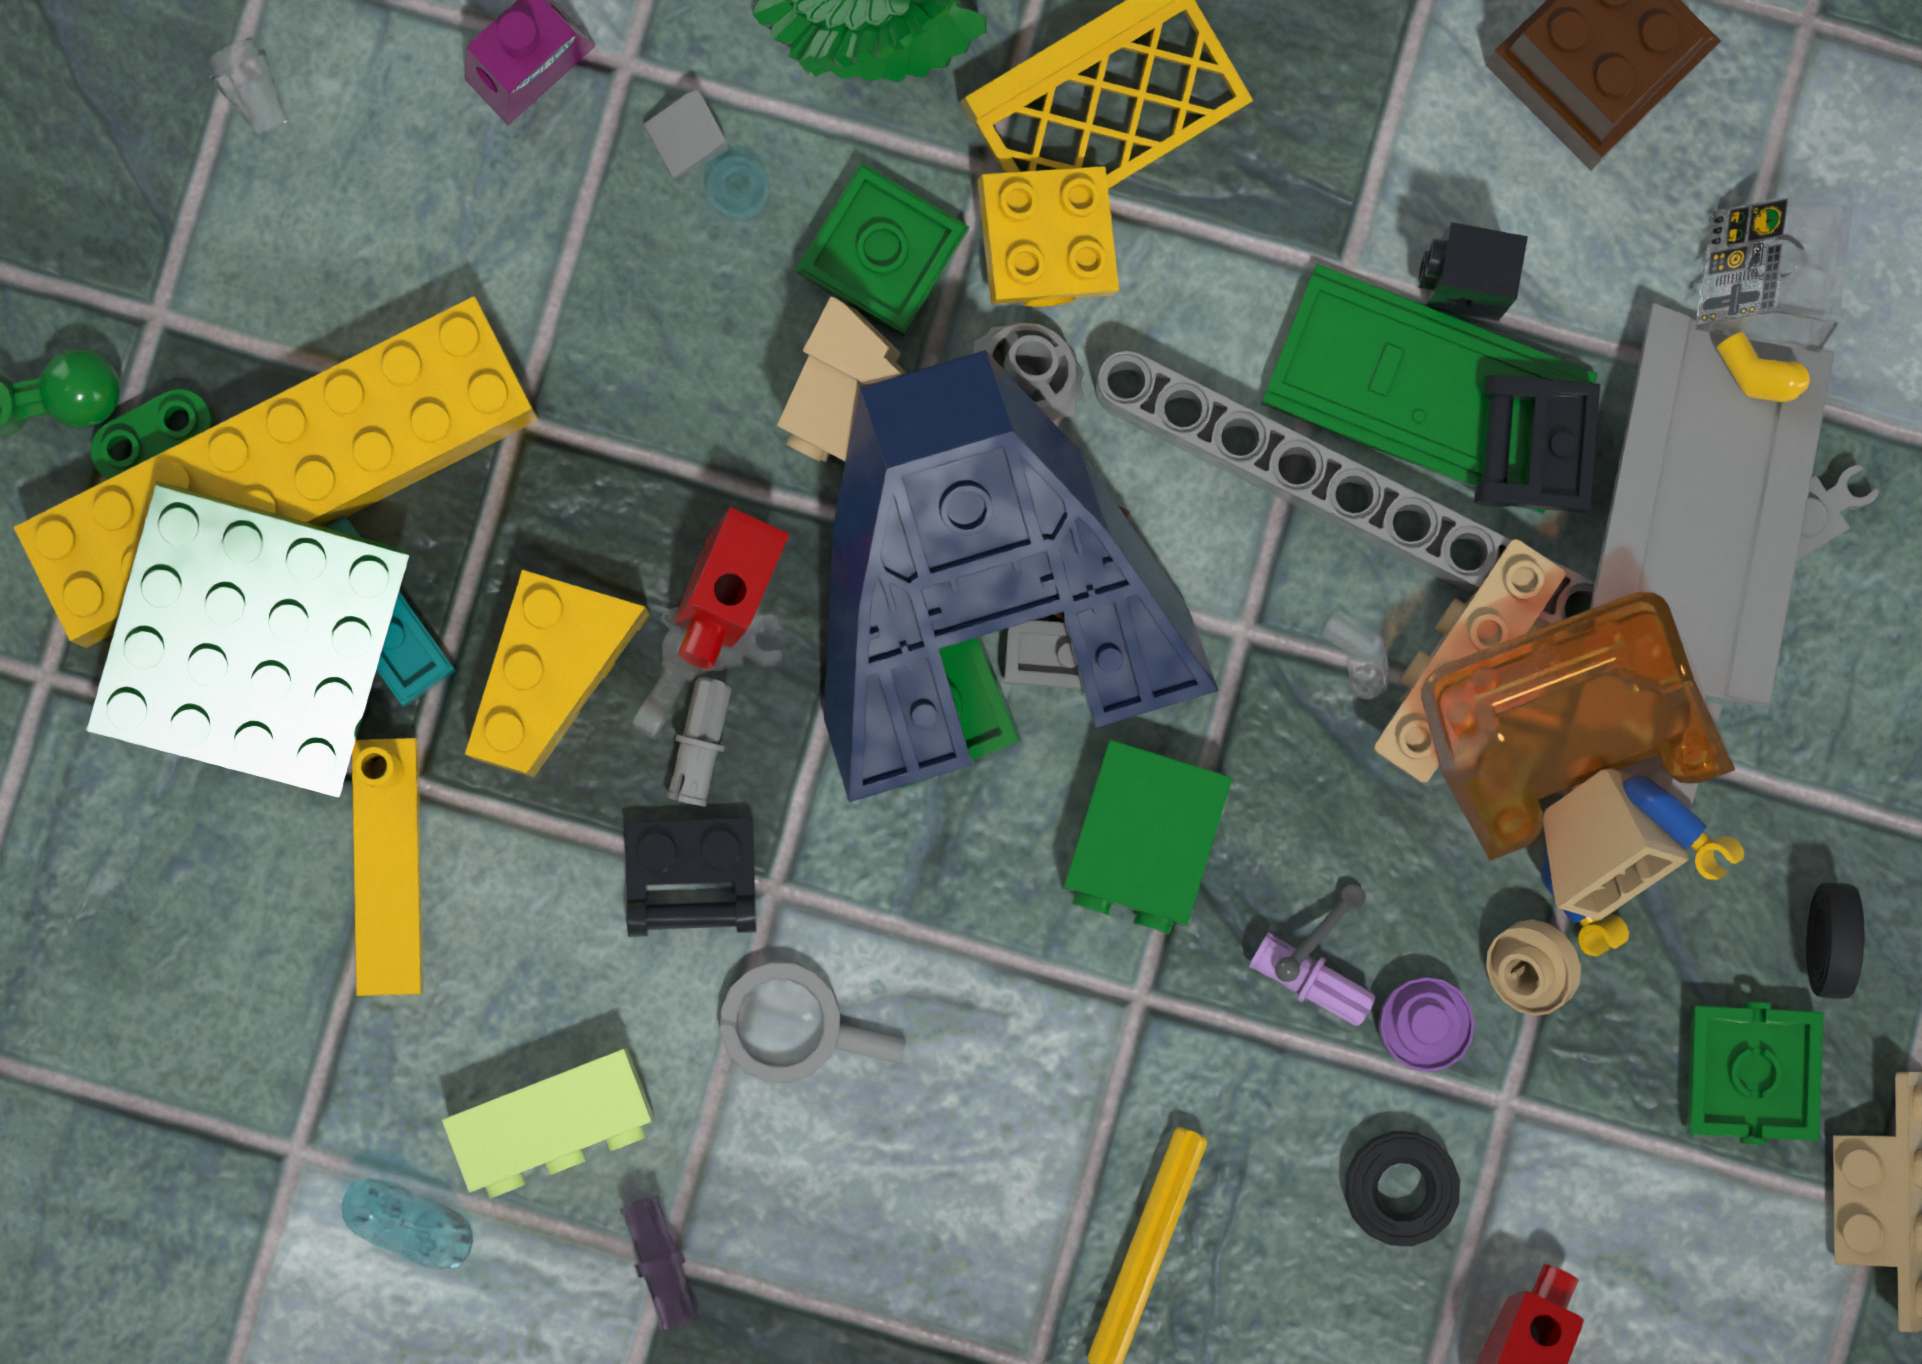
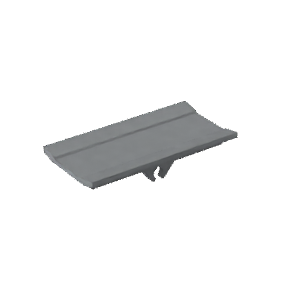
M1653 303L1649 309L1580 658L1611 670L1723 700L1767 707L1770 705L1835 352L1795 344L1787 345L1745 333L1760 359L1786 362L1797 361L1807 368L1810 375L1808 389L1800 394L1797 399L1790 402L1781 403L1750 398L1740 389L1716 349L1720 343L1739 333V331L1694 320L1688 315Z

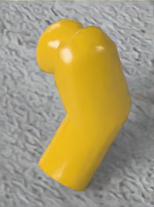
M1739 332L1727 338L1716 347L1740 389L1750 398L1781 403L1790 402L1797 399L1809 387L1810 375L1803 364L1797 361L1786 362L1760 359L1744 332Z

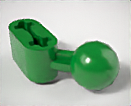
M72 348L51 359L39 378L13 383L0 374V408L2 409L0 413V437H8L17 433L26 424L27 419L49 414L58 423L70 428H90L102 423L111 415L119 402L120 380L114 366L98 352L88 348Z

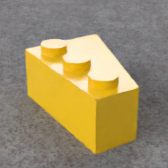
M522 570L465 755L477 761L535 777L578 717L580 710L602 679H605L613 668L615 661L637 630L641 629L651 615L647 608Z

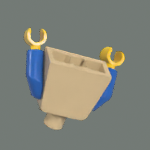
M1597 754L1579 756L1567 765L1566 770L1573 791L1547 808L1542 818L1546 839L1541 869L1542 882L1554 897L1557 908L1562 909L1572 923L1580 922L1583 926L1579 933L1578 942L1581 950L1590 956H1600L1607 952L1610 947L1616 949L1628 941L1629 930L1626 923L1619 916L1610 913L1689 860L1686 852L1687 848L1691 847L1697 852L1695 857L1696 869L1706 879L1717 880L1728 874L1716 862L1714 850L1721 852L1726 860L1733 864H1737L1744 859V849L1737 840L1729 836H1720L1712 840L1704 833L1707 825L1677 797L1646 776H1633L1611 768L1606 769L1603 758Z

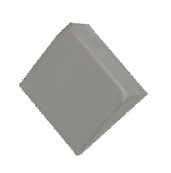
M698 88L685 94L644 123L673 180L729 152L727 142Z

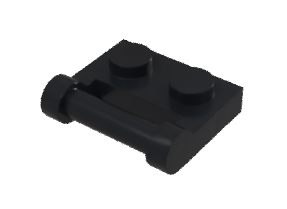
M1507 375L1484 376L1482 396L1488 398L1483 473L1482 482L1475 483L1474 503L1493 507L1512 506L1588 513L1591 510L1601 384ZM1514 400L1532 401L1525 485L1507 483Z
M753 817L625 822L628 937H647L649 930L736 927L737 933L757 932ZM735 883L736 901L648 904V886Z

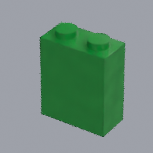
M1109 740L1062 888L1075 893L1072 904L1104 915H1109L1111 905L1136 912L1134 924L1165 934H1170L1173 924L1183 927L1187 926L1233 777Z

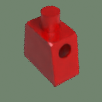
M732 507L729 508L707 537L674 618V623L677 626L687 630L678 651V656L682 660L693 666L711 670L715 666L722 647L732 648L745 634L753 620L789 533Z
M1543 1264L1531 1292L1522 1291L1507 1298L1476 1364H1568L1584 1323V1319L1581 1316L1567 1310L1579 1282L1578 1278L1560 1268ZM1530 1324L1538 1330L1539 1344L1531 1336Z

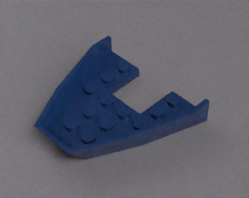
M986 350L860 387L833 524L824 705L825 725L849 803L972 766L939 652L940 648L1062 612L1091 720L1095 728L1218 691L1190 610L1081 451Z

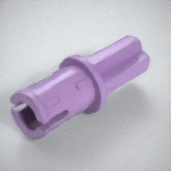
M1267 933L1249 968L1257 970L1297 993L1299 996L1296 1000L1301 1003L1304 998H1307L1353 1025H1360L1364 1022L1375 1002V996L1372 992L1325 966L1324 963L1327 959L1322 956L1319 961L1308 956L1300 965V973L1297 979L1291 982L1281 981L1275 974V965L1281 958L1290 957L1297 949L1277 938L1273 933Z

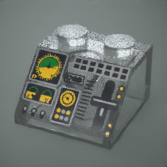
M1787 196L1713 211L1709 221L1695 330L1727 336L1744 332L1749 340L1820 353L1839 324L1853 208Z

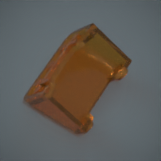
M1642 591L1626 595L1445 664L1434 670L1427 677L1421 689V701L1441 772L1489 861L1522 849L1531 844L1540 834L1543 826L1540 798L1584 783L1601 770L1609 768L1619 770L1659 754L1670 777L1680 783L1695 784L1705 782L1735 770L1728 747L1672 611L1665 599L1656 593Z

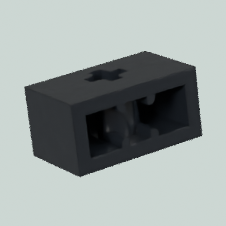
M1452 222L1441 239H1432L1429 251H1424L1417 287L1428 290L1425 306L1434 310L1499 321L1517 300L1528 236Z

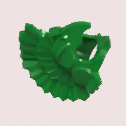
M759 0L752 14L759 24L772 28L770 33L774 40L791 46L788 57L798 61L807 73L812 72L817 77L831 71L842 79L858 76L871 82L884 78L898 83L903 81L907 75L924 78L931 69L948 67L952 57L968 51L971 40L987 33V17L975 11L964 9L959 0Z

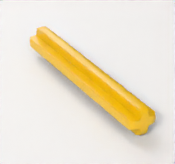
M1178 1127L1174 1130L1088 1353L1089 1364H1123L1206 1149L1207 1138L1202 1134L1184 1127Z

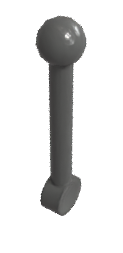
M1355 884L1345 886L1338 894V904L1290 957H1284L1277 961L1275 974L1278 979L1283 982H1291L1297 979L1301 963L1347 912H1354L1364 904L1366 896L1360 886Z

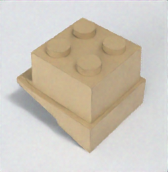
M831 296L803 349V352L809 354L777 426L791 433L786 444L817 461L827 462L830 454L846 462L860 387L907 374V372L897 363L901 352L857 309Z

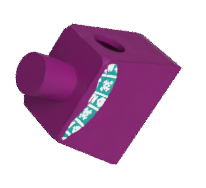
M517 0L467 46L465 54V81L508 126L595 47V44L554 0Z

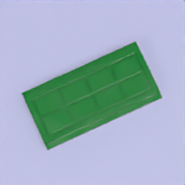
M1316 263L1261 405L1475 488V483L1482 482L1488 409V398L1482 396L1484 376L1507 375L1595 383L1598 374ZM1514 400L1508 484L1525 485L1532 401ZM1526 508L1541 515H1543L1546 510Z

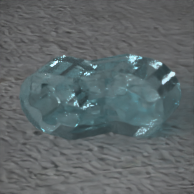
M374 1178L360 1179L352 1184L344 1195L342 1217L346 1226L354 1234L373 1245L400 1254L418 1265L437 1269L455 1268L462 1264L471 1252L473 1231L469 1222L461 1214L442 1203L416 1194L398 1183ZM405 1221H406V1222H409V1223H411V1225H410V1226H407V1225L404 1224V1222H405Z

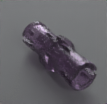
M655 1195L632 1203V1206L631 1204L625 1205L620 1208V1212L624 1217L638 1262L634 1264L637 1278L644 1277L659 1321L660 1331L663 1332L687 1325V1320L694 1322L700 1316L691 1297L681 1264L686 1262L682 1248H675L660 1203V1196Z

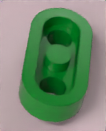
M183 389L167 391L104 424L96 432L91 443L92 462L104 477L110 479L214 427V414L210 406L200 396L191 391ZM178 410L187 411L189 414L188 425L181 431H172L169 427V418L172 413ZM120 440H130L132 443L131 455L126 460L116 461L112 455L114 445Z

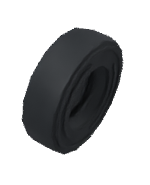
M1831 882L1821 883L1815 890L1807 923L1806 963L1809 983L1812 992L1818 997L1845 999L1854 994L1863 963L1865 932L1862 900L1858 889L1853 885Z
M1391 1131L1370 1139L1355 1153L1345 1174L1344 1197L1352 1218L1367 1235L1387 1245L1412 1247L1434 1239L1450 1224L1459 1205L1460 1178L1453 1159L1438 1142L1417 1132ZM1399 1163L1410 1164L1416 1167L1424 1175L1427 1184L1426 1197L1423 1203L1415 1211L1406 1214H1398L1388 1210L1381 1203L1378 1195V1182L1382 1173L1390 1166Z

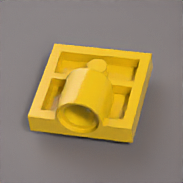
M1105 166L982 174L978 178L977 184L991 304L1023 302V305L1027 307H1047L1067 304L1079 298L1114 296L1120 291Z

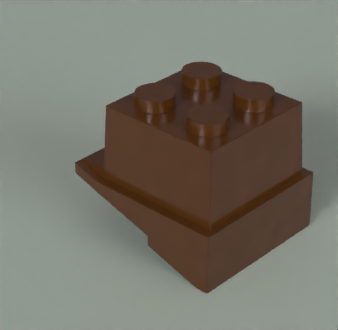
M1546 0L1494 50L1485 66L1592 171L1721 40L1681 0Z

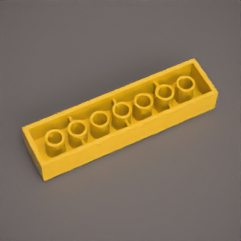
M473 296L13 528L69 641L88 648L112 636L114 633L156 481L326 528L343 515L348 517L525 428L539 419L484 310L476 297Z

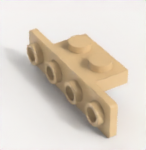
M1518 539L1512 540L1479 589L1465 603L1455 597L1434 628L1443 636L1430 656L1419 650L1404 671L1399 682L1408 687V689L1399 700L1402 704L1374 744V752L1418 782L1425 783L1429 781L1564 579L1565 571Z
M1922 1071L1896 1072L1895 1075L1896 1136L1833 1135L1835 1265L1898 1267L1899 1332L1922 1331Z

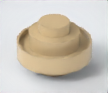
M1534 919L1516 922L1495 937L1487 952L1486 969L1491 985L1500 998L1516 1011L1533 1016L1550 1014L1569 1001L1580 985L1581 964L1577 951L1566 935L1551 924Z

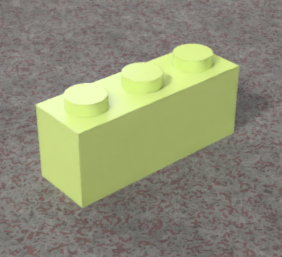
M627 1048L443 1119L442 1122L469 1193L485 1187L488 1197L491 1199L526 1185L521 1173L534 1167L546 1164L549 1175L585 1162L582 1149L606 1140L611 1152L644 1139L646 1136L642 1125L656 1119L630 1051Z

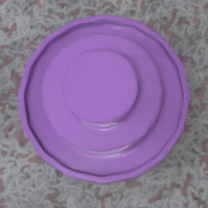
M1428 977L1405 981L1391 991L1381 1006L1378 1022L1381 1042L1392 1059L1408 1069L1424 1072L1446 1069L1461 1059L1472 1043L1475 1026L1471 1005L1462 992L1445 980Z

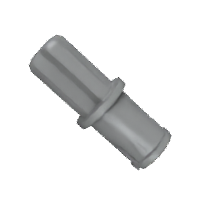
M699 677L696 680L683 735L676 734L675 741H679L680 745L669 791H667L666 795L667 798L706 807L718 751L724 752L725 745L719 744L732 692L731 685L727 682L708 677Z

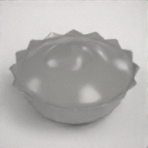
M1013 321L1006 326L991 327L986 336L974 340V349L971 354L986 350L1057 427L1064 417L1074 415L1076 402L1084 396L1081 386L1084 372L1077 364L1075 351L1056 332L1040 324Z

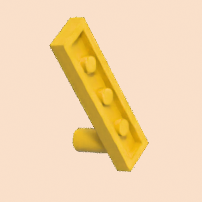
M416 738L355 740L352 750L356 996L424 994L419 740Z

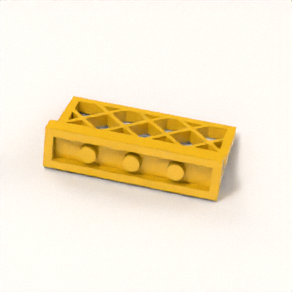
M1125 0L969 94L959 104L970 123H974L1003 173L1020 172L1013 159L1027 162V171H1035L1037 165L1054 170L1082 168L1090 133L1123 141L1124 146L1118 168L1106 174L1109 189L1254 100L1195 0ZM1182 11L1196 33L1191 57L1157 49L1163 23ZM1152 30L1148 46L1132 42ZM1203 46L1213 63L1199 60ZM1119 49L1146 55L1137 90L1103 81L1109 55ZM1154 58L1188 66L1180 101L1146 92ZM1099 62L1095 79L1078 75ZM1197 69L1219 74L1233 98L1214 110L1189 104ZM1066 81L1092 87L1084 122L1050 114L1056 87ZM1101 90L1135 98L1127 133L1092 125ZM1045 94L1041 111L1024 107ZM1144 101L1177 109L1170 137L1158 142L1135 136ZM1186 112L1203 116L1183 128ZM1013 113L1038 119L1039 122L1031 155L1007 149L993 125ZM1047 122L1082 131L1073 166L1039 157ZM1133 144L1150 148L1129 161Z

